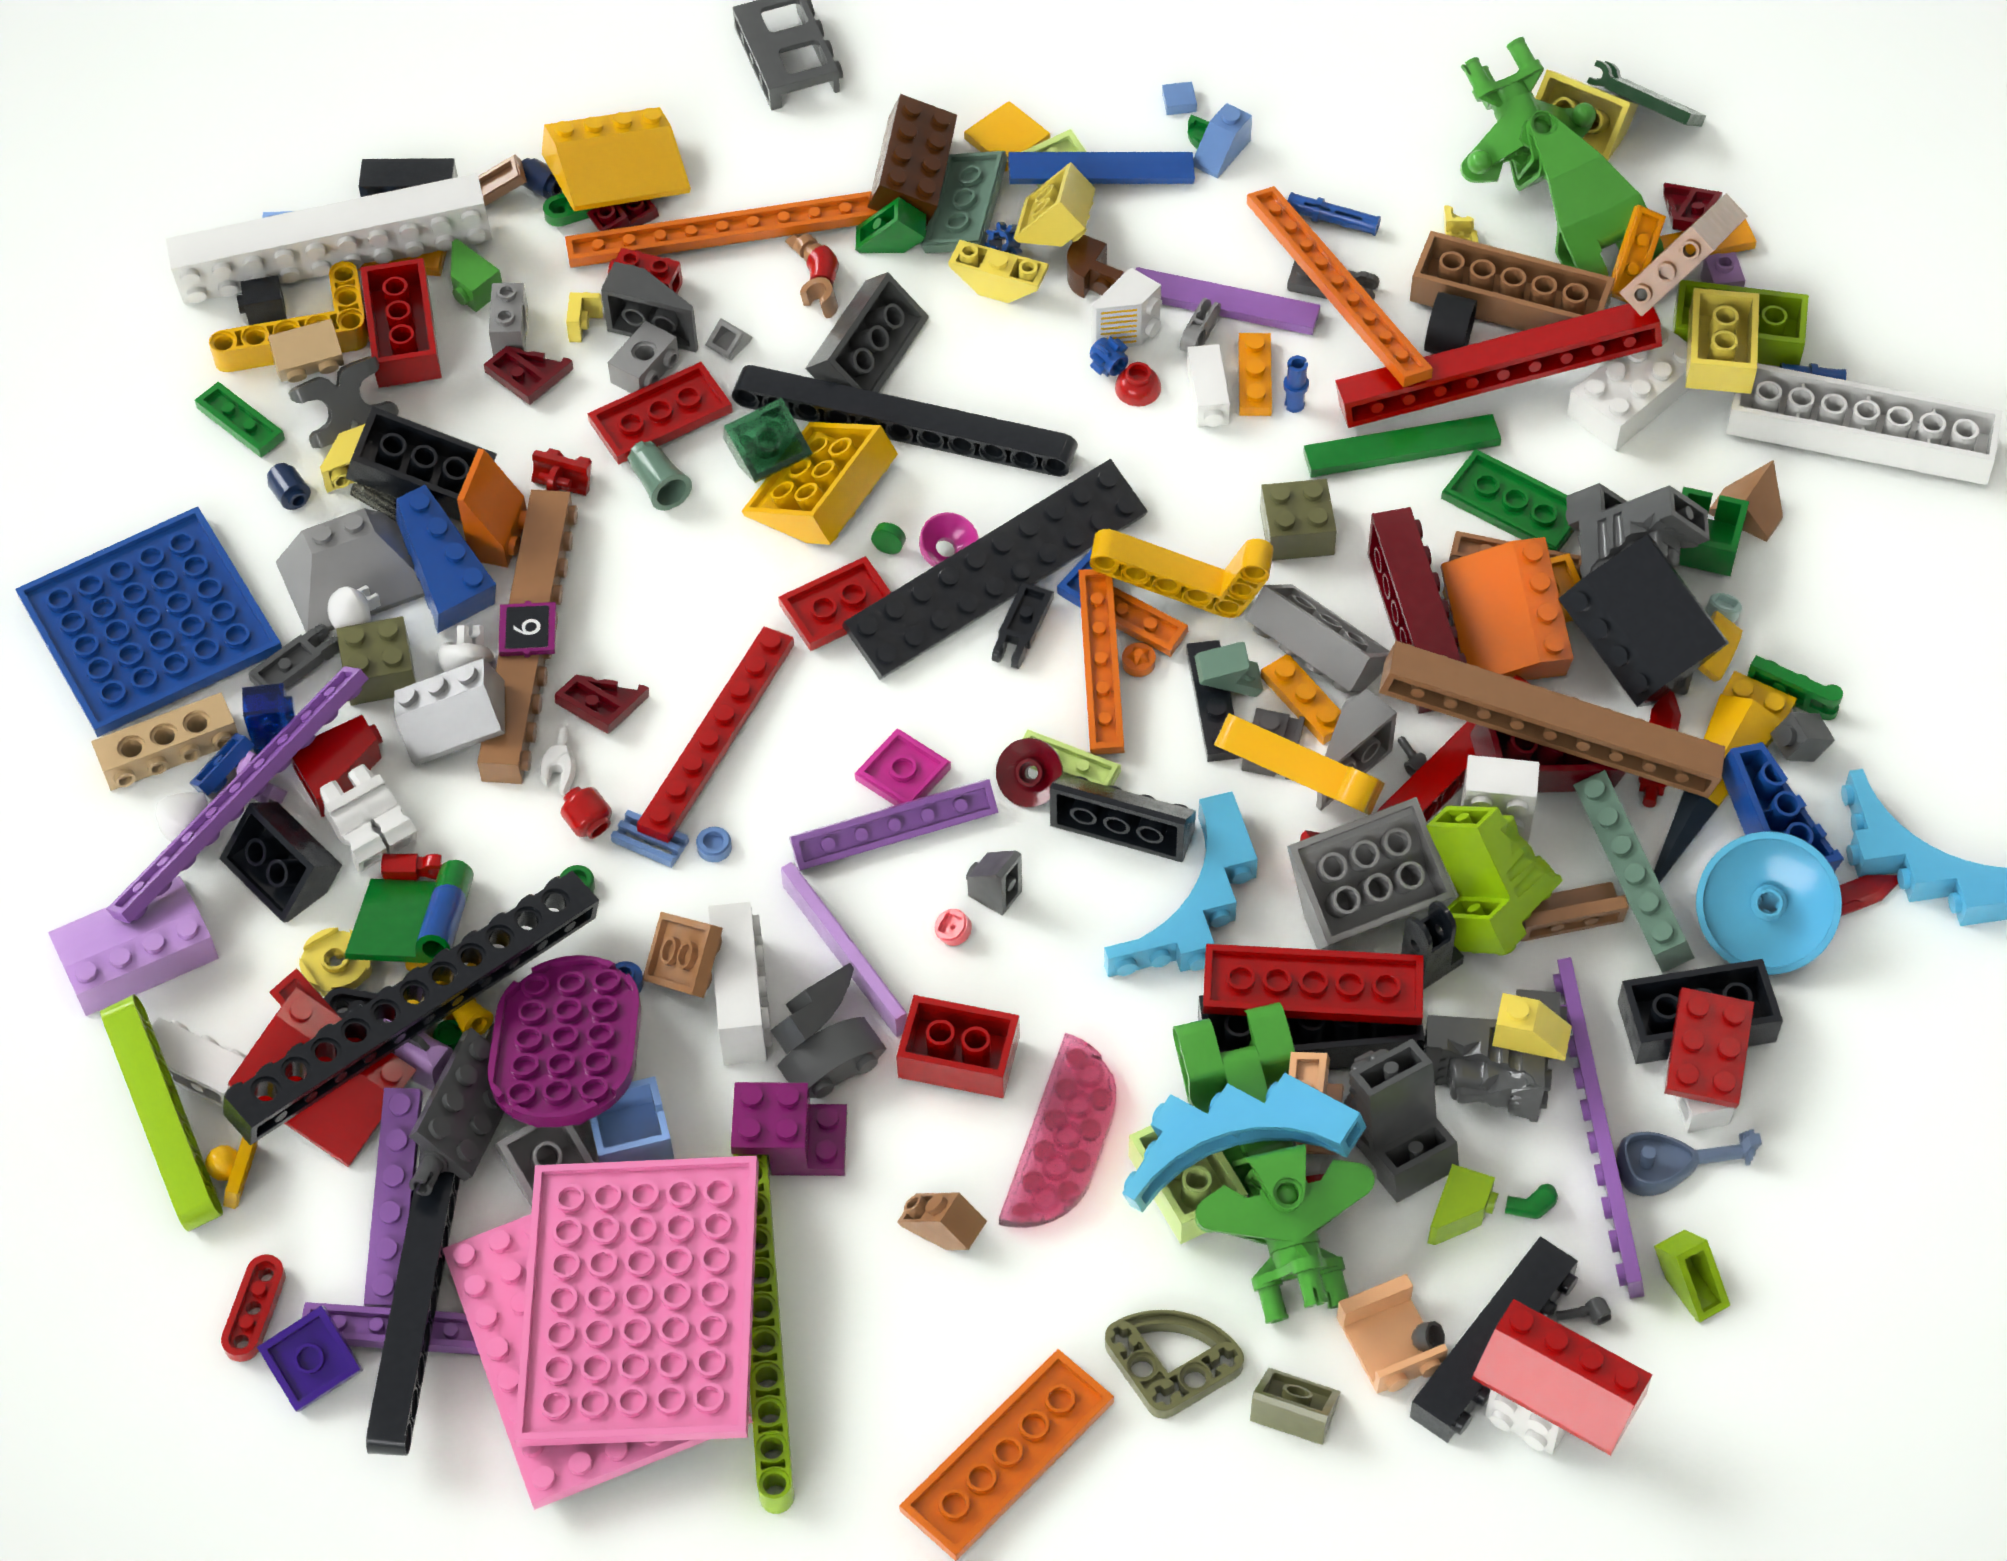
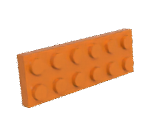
M1057 1349L899 1505L900 1512L952 1559L957 1561L1114 1403V1396L1063 1352Z

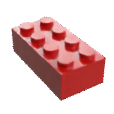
M418 258L360 267L371 356L377 357L379 362V369L375 373L378 388L442 378L429 282L424 259Z

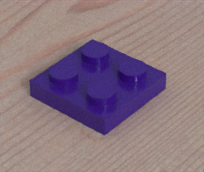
M323 1305L257 1347L295 1412L302 1411L363 1371L360 1363Z

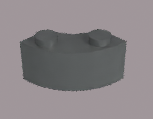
M865 1017L850 1018L828 1026L809 1037L785 1056L777 1067L788 1083H808L810 1098L820 1099L829 1095L834 1087L842 1081L873 1070L878 1064L879 1057L887 1048Z

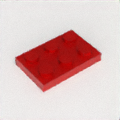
M864 556L779 596L778 602L811 652L847 635V632L842 627L844 621L887 596L891 591L868 558Z
M1684 987L1681 988L1664 1094L1737 1109L1740 1104L1754 1002Z

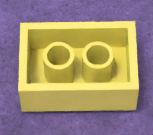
M1703 288L1693 289L1688 315L1685 388L1752 393L1758 358L1759 293Z

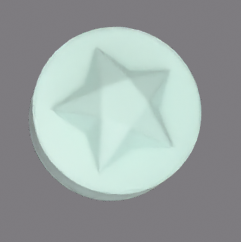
M1725 593L1711 595L1706 606V611L1710 616H1712L1713 612L1718 611L1731 622L1738 620L1742 610L1739 600Z

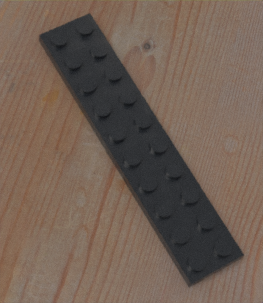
M1110 458L847 619L842 624V627L878 679L881 680L1015 597L1022 582L1034 585L1091 550L1095 533L1099 530L1111 529L1120 532L1144 517L1148 511Z

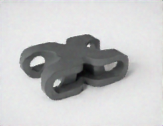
M368 356L342 366L337 372L336 385L324 377H315L291 388L288 392L290 399L296 403L302 404L307 401L320 400L328 409L326 423L309 435V442L312 448H322L333 444L339 433L351 429L352 420L359 425L365 424L372 406L398 415L399 409L397 404L391 401L369 405L361 398L360 387L363 380L376 373L379 369L377 357Z

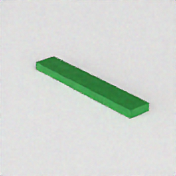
M1493 414L1304 445L1303 454L1310 477L1312 478L1500 446L1501 436Z

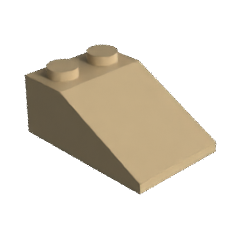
M332 319L268 336L276 372L281 382H299L306 379L307 375L317 372L329 374L338 370L339 366L344 365L342 351Z

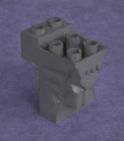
M1601 483L1566 496V520L1570 527L1580 532L1578 542L1581 548L1580 573L1582 578L1645 535H1650L1673 567L1679 564L1681 548H1694L1698 544L1710 540L1708 511L1670 485L1630 501H1626Z
M1516 989V996L1540 1000L1567 1022V1007L1560 1006L1561 992ZM1428 1015L1423 1052L1433 1062L1434 1083L1436 1085L1448 1084L1451 1098L1457 1100L1459 1104L1479 1101L1482 1103L1486 1102L1492 1107L1508 1108V1113L1529 1119L1530 1122H1538L1540 1109H1547L1548 1091L1551 1090L1552 1069H1548V1059L1553 1060L1552 1058L1492 1046L1497 1019Z
M1413 1039L1390 1051L1387 1049H1379L1375 1052L1370 1050L1355 1058L1349 1072L1350 1094L1347 1095L1343 1104L1360 1112L1367 1127L1358 1139L1356 1146L1376 1169L1379 1182L1398 1203L1449 1175L1452 1164L1459 1166L1458 1144L1437 1119L1433 1062Z

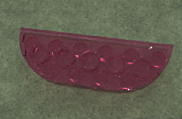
M1064 1034L999 1216V1225L1028 1228L1055 1221L1070 1212L1082 1200L1092 1182L1115 1114L1116 1084L1113 1073L1110 1072L1102 1060V1055L1092 1045L1074 1035Z

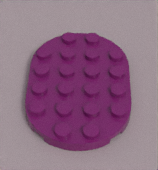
M573 955L551 959L532 967L530 975L523 978L520 982L514 980L507 987L497 1005L488 1063V1080L496 1103L506 1114L520 1122L538 1128L581 1125L587 1120L600 1115L612 1107L624 1095L635 1073L642 1010L635 981L629 973L626 975L616 968L615 963L594 956Z

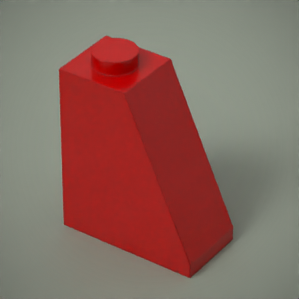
M359 715L315 736L314 741L310 745L300 749L291 758V764L296 775L321 817L325 816L324 803L320 795V788L336 780L345 793L354 788L348 778V773L352 769L364 764L371 770L382 758L378 745L383 742L376 725L372 724L369 726L363 715Z

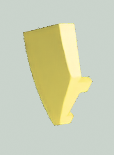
M1444 205L1445 234L1478 242L1477 231L1473 229L1474 219L1470 216L1460 217L1453 213V207Z

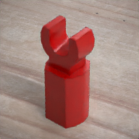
M383 854L381 860L383 879L418 880L419 877H427L436 880L439 869L442 866V855L428 854L424 857H419L418 854Z

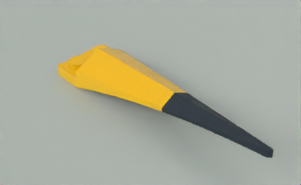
M1734 671L1722 694L1719 696L1704 739L1725 746L1724 758L1731 748L1763 742L1767 748L1774 740L1770 733L1793 711L1797 698ZM1723 778L1709 798L1686 791L1683 792L1654 869L1659 884L1709 818L1729 795Z

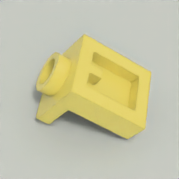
M570 292L566 319L569 342L582 343L583 330H588L589 318H603V302L600 293Z

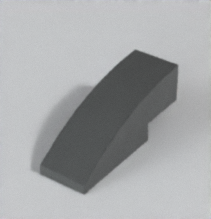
M851 963L808 987L785 1004L792 1015L770 1031L786 1054L819 1031L834 1015L850 985L854 971Z

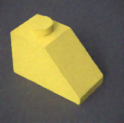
M1502 993L1492 1046L1565 1061L1572 1026L1540 1000Z

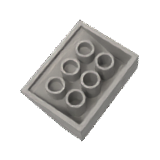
M1417 797L1287 846L1304 918L1317 950L1428 908L1436 900L1444 902L1456 896L1441 857L1427 830V822Z

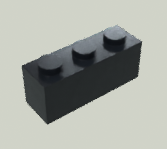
M362 159L358 185L360 196L365 197L456 178L458 174L455 159Z

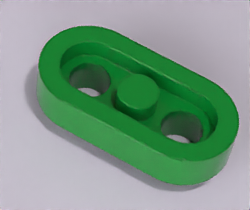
M564 193L549 197L543 204L546 222L557 227L587 219L586 213L592 210L573 211Z

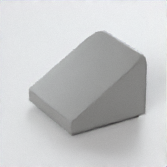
M720 318L705 346L732 360L750 343L753 337Z

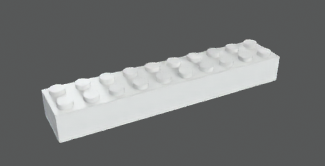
M478 173L177 235L165 238L173 277L183 304L200 303L207 299L221 296L228 297L242 292L241 281L278 275L280 284L294 283L298 280L316 276H327L330 268L335 263L341 261L351 262L359 269L364 263L375 261L378 264H385L393 260L418 257L422 254L438 250L447 251L452 249V241L456 238L465 245L480 244L483 241L493 240Z

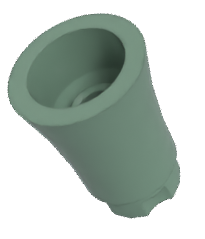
M640 441L631 448V452L627 457L628 462L644 486L653 507L657 510L667 511L682 504L692 490L691 479L680 471L669 460L662 449L657 447L652 441Z

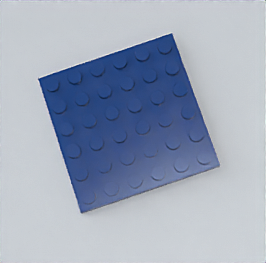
M198 506L15 589L19 600L97 738L267 659L282 648L280 640Z

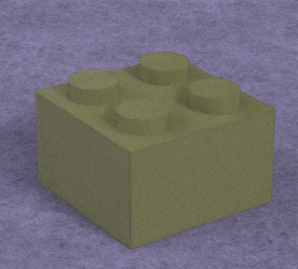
M1327 479L1261 484L1260 514L1265 540L1270 542L1274 548L1272 561L1335 554L1337 530Z
M403 616L336 628L342 668L347 666L361 669L369 678L361 687L360 694L350 700L351 706L394 698L395 690L416 683L410 642Z

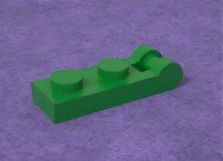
M1757 655L1754 657L1749 667L1748 677L1797 698L1795 707L1808 713L1820 714L1823 720H1833L1837 717L1839 704L1844 694L1841 687L1834 684L1824 686L1811 680L1806 675L1797 674L1772 660H1766Z

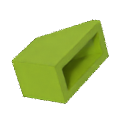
M1452 1164L1430 1226L1428 1244L1437 1245L1481 1226L1485 1213L1493 1214L1499 1193L1493 1192L1495 1177Z
M1684 1229L1654 1246L1665 1279L1696 1321L1700 1323L1731 1306L1707 1239Z

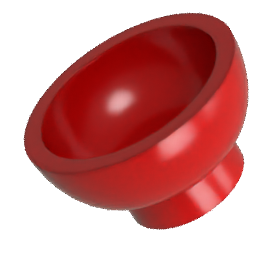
M1134 362L1118 375L1115 383V393L1125 404L1146 406L1153 403L1160 396L1161 382L1156 372L1147 364Z

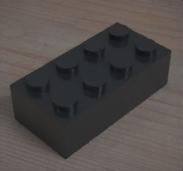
M372 406L352 455L346 479L397 498L426 485L447 516L461 521L457 498L478 448H484ZM485 449L495 461L497 453Z
M1763 959L1622 981L1617 1004L1635 1064L1668 1059L1679 992L1682 987L1754 1002L1748 1047L1777 1041L1783 1019Z

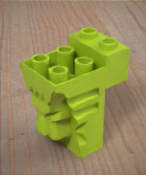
M1446 806L1426 827L1459 895L1447 907L1452 913L1457 926L1454 946L1461 952L1497 954L1499 956L1507 955L1516 948V945L1527 934L1522 922L1531 916L1532 911L1542 901L1552 895V891L1563 881L1562 877L1556 874L1540 855L1535 856L1532 847L1519 835L1513 815H1502L1499 807Z

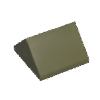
M1268 1368L1254 1390L1250 1421L1323 1445L1341 1391L1273 1368Z

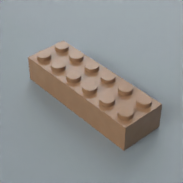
M1430 230L1412 275L1410 301L1433 307L1438 292L1477 300L1476 319L1525 331L1608 309L1611 303L1615 278Z

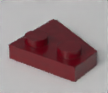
M1666 182L1663 184V197L1673 230L1685 231L1723 196V192Z
M505 346L483 364L485 373L529 405L574 369L573 362L569 358L563 357L561 362L545 358V353L526 352L521 348Z
M576 674L555 693V703L609 734L649 697V687L639 684L637 690L618 687V681L608 679L596 680L593 677Z

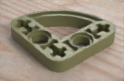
M1175 1310L1138 1312L1118 1319L1110 1324L1105 1331V1349L1147 1410L1157 1418L1167 1419L1236 1379L1243 1370L1244 1354L1239 1345L1215 1324L1190 1313ZM1149 1332L1180 1333L1198 1339L1211 1348L1168 1373L1141 1334ZM1119 1334L1122 1338L1129 1336L1128 1347L1132 1353L1128 1357L1127 1349L1121 1342L1114 1344L1115 1335ZM1224 1355L1227 1359L1233 1357V1366L1229 1367L1226 1363L1218 1366L1220 1364V1356ZM1143 1361L1149 1363L1153 1371L1147 1377H1138L1132 1372V1366L1137 1362ZM1214 1368H1215V1378L1213 1377L1212 1372H1211V1370L1214 1369ZM1192 1372H1198L1205 1377L1206 1382L1202 1387L1192 1388L1185 1383V1376ZM1175 1382L1177 1383L1178 1388H1179V1390L1176 1391V1392H1175ZM1161 1393L1164 1397L1172 1394L1170 1396V1404L1166 1405L1163 1401L1156 1403L1157 1394Z

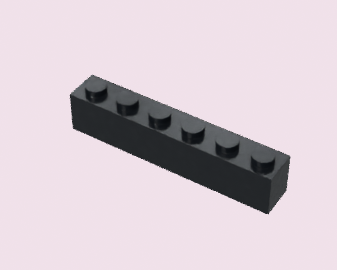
M1540 1236L1414 1398L1409 1417L1446 1443L1449 1442L1455 1433L1461 1435L1473 1418L1470 1413L1478 1404L1483 1407L1489 1399L1491 1389L1473 1380L1472 1376L1496 1326L1512 1300L1515 1299L1551 1319L1558 1306L1555 1303L1561 1294L1568 1296L1578 1281V1277L1575 1276L1578 1260Z

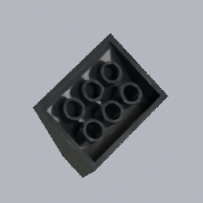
M1645 535L1583 577L1558 598L1637 707L1650 706L1656 703L1729 643L1650 535Z

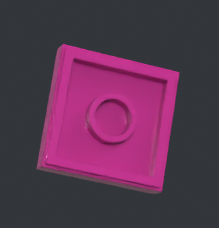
M897 728L854 775L856 781L893 805H898L927 796L951 770V762Z

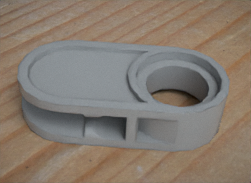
M1202 299L1182 334L1180 350L1187 352V347L1205 344L1218 320L1221 310L1220 303L1215 302L1212 305L1210 299Z

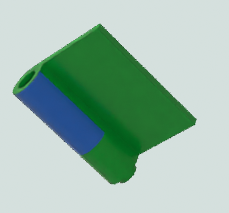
M449 860L440 867L436 881L371 878L345 951V959L430 963L441 950L446 948L452 949L474 878L472 868L463 861Z

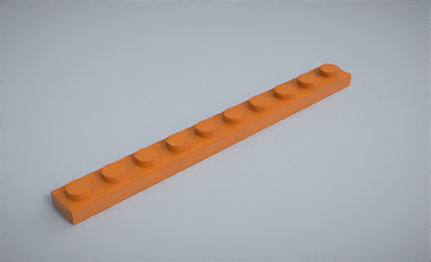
M1273 186L1247 194V205L1398 382L1403 387L1431 379L1433 372L1431 365L1278 189Z
M871 191L577 234L565 236L570 268L611 262L612 259H616L621 248L637 250L650 255L668 254L856 226L878 211L868 208Z

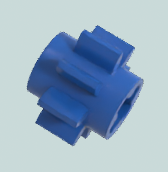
M997 222V230H986V233L989 235L985 243L986 247L1008 253H1022L1020 249L1021 243L1014 239L1017 225H1009L1007 227L1005 222ZM1006 238V243L1002 244V240Z
M1111 336L1108 339L1105 337L1100 338L1090 349V358L1093 360L1090 367L1099 375L1104 374L1106 377L1120 374L1128 364V356L1124 353L1128 347L1119 338L1115 340Z

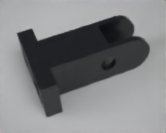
M1437 900L1429 905L1428 916L1420 920L1415 916H1411L1405 921L1401 954L1424 955L1423 990L1462 965L1464 961V955L1454 946L1457 928L1456 921L1450 910Z

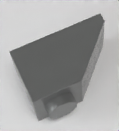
M1016 850L987 852L979 863L974 862L966 874L968 896L1003 916L1022 892V854Z

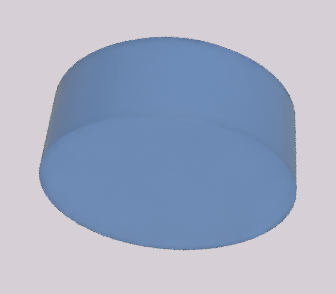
M708 827L697 836V851L699 856L705 861L720 862L731 853V837L725 829L721 827Z

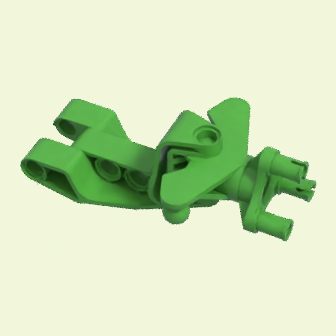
M1523 36L1514 39L1506 46L1519 70L1517 73L1504 79L1495 81L1487 65L1482 66L1478 57L1469 59L1465 64L1461 65V69L1473 87L1472 94L1476 101L1482 102L1486 110L1494 111L1497 123L1461 163L1460 171L1465 180L1472 183L1497 182L1503 163L1509 161L1514 184L1518 191L1546 180L1557 221L1555 253L1559 262L1563 265L1609 276L1607 267L1600 254L1602 249L1616 243L1620 250L1634 206L1641 205L1645 208L1647 207L1641 194L1603 155L1582 139L1591 129L1596 119L1595 108L1586 102L1579 103L1574 108H1562L1535 99L1532 90L1543 73L1544 67L1539 59L1534 58ZM1660 237L1652 260L1664 251Z
M1280 1002L1244 1010L1247 1014L1252 1040L1248 1047L1220 1053L1215 1031L1209 1018L1173 1026L1174 1043L1190 1105L1208 1114L1212 1098L1218 1092H1222L1227 1083L1263 1103L1266 1102V1094L1270 1086L1276 1081L1279 1082L1284 1072L1289 1074L1291 1052H1295L1286 1015ZM1260 1141L1237 1145L1223 1150V1154L1248 1193V1197L1246 1198L1223 1185L1197 1205L1195 1222L1202 1231L1207 1233H1224L1267 1245L1271 1257L1251 1278L1254 1292H1258L1265 1324H1273L1289 1319L1280 1286L1283 1285V1282L1298 1278L1305 1308H1312L1315 1304L1320 1306L1328 1303V1309L1338 1308V1302L1349 1297L1343 1271L1346 1270L1342 1256H1336L1319 1247L1320 1240L1317 1231L1373 1189L1375 1178L1372 1170L1362 1163L1333 1159L1320 1181L1308 1183L1306 1180L1305 1144L1293 1146V1141Z

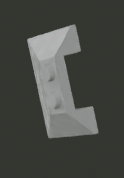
M366 508L301 530L275 561L306 633L315 628V626H318V624H324L329 630L335 629L328 617V601L330 596L341 587L349 586L357 590L367 585L370 595L377 593L381 606L370 611L371 616L425 596L421 583L418 581L414 571V564L411 556L408 554L396 521V516Z

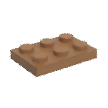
M660 912L643 974V981L704 998L706 990L712 981V967L715 956L721 948L723 928Z

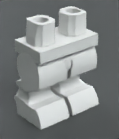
M364 764L352 769L348 773V778L354 786L353 789L344 793L336 780L320 788V795L324 803V815L329 823H331L340 842L351 846L352 861L358 874L380 862L386 851L388 854H394L417 841L418 832L411 819L402 813L401 805H398L380 774L374 776ZM372 826L380 828L382 839L378 833L373 831Z

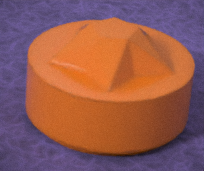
M1133 643L1124 649L1122 653V667L1127 674L1134 677H1143L1149 675L1155 668L1156 654L1149 645Z

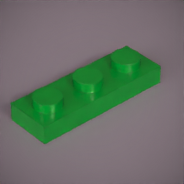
M219 381L194 400L198 410L260 458L285 440L284 433L279 427Z

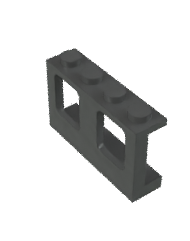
M756 0L732 7L734 29L771 111L783 108L782 95L827 82L830 83L834 93L840 92L839 79L843 78L842 67L838 60L834 61L833 59L834 54L830 41L823 38V26L819 19L815 20L814 18L815 12L811 0ZM796 4L797 13L802 25L777 32L768 30L761 15L763 12ZM812 45L822 66L797 73L787 72L780 54Z

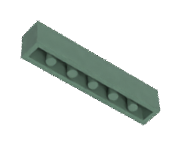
M1604 770L1574 784L1573 786L1661 972L1663 973L1694 959L1691 948L1606 771Z

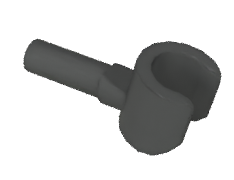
M1401 736L1397 742L1409 759L1404 763V768L1411 777L1427 762V758L1421 752L1417 754L1406 738Z
M1594 1297L1585 1306H1580L1579 1308L1556 1311L1557 1321L1590 1315L1595 1325L1608 1322L1612 1316L1606 1300L1601 1297Z

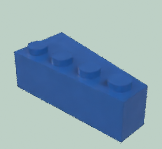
M423 485L397 498L396 521L408 554L412 558L414 571L424 591L428 609L432 613L437 634L494 605L496 583L427 486Z
M1760 742L1730 749L1724 758L1722 778L1744 834L1773 831L1796 836L1820 851L1835 872L1844 861L1843 856L1838 849L1833 850L1825 838L1827 836L1825 830L1820 823L1815 824L1805 810L1807 805L1800 795L1796 796L1786 782L1788 780L1787 776L1764 743Z

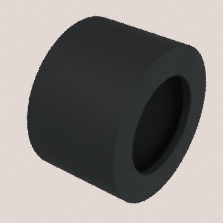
M1438 292L1427 328L1424 351L1437 354L1467 346L1474 325L1477 300Z

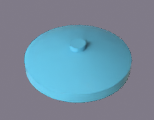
M1773 831L1756 832L1731 841L1712 857L1705 867L1698 884L1696 912L1706 940L1724 960L1732 964L1763 959L1768 975L1782 974L1807 965L1826 949L1833 939L1840 922L1842 894L1838 878L1832 866L1814 846L1803 839L1787 833Z

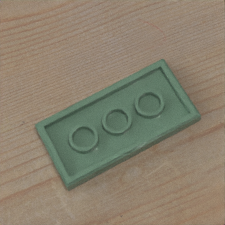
M1005 151L949 154L938 207L928 222L926 237L922 243L925 253L954 252L959 240L985 246L988 235L986 230L990 228L1008 160Z

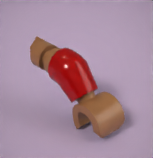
M808 233L803 235L793 234L785 242L801 258H804L810 270V280L800 290L803 305L811 306L814 300L820 299L819 302L824 317L831 318L838 309V302L833 289L839 269L838 259L828 246L818 243L812 235Z

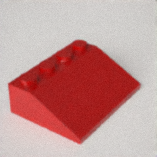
M296 987L272 1018L227 1085L232 1087L238 1082L245 1083L254 1077L262 1066L269 1062L276 1063L285 1057L293 1046L298 1043L305 1044L313 1039L325 1025H334L342 1020V1018ZM349 1038V1039H348V1040H350V1041H352V1042H360V1041H362V1040L359 1039V1038ZM390 1053L284 1124L349 1167L381 1124L384 1088H407L416 1073V1069L393 1053ZM329 1057L318 1058L319 1060L325 1062L332 1060ZM291 1076L288 1078L292 1081L303 1080L301 1077ZM269 1096L258 1097V1099L262 1101H269L273 1099Z

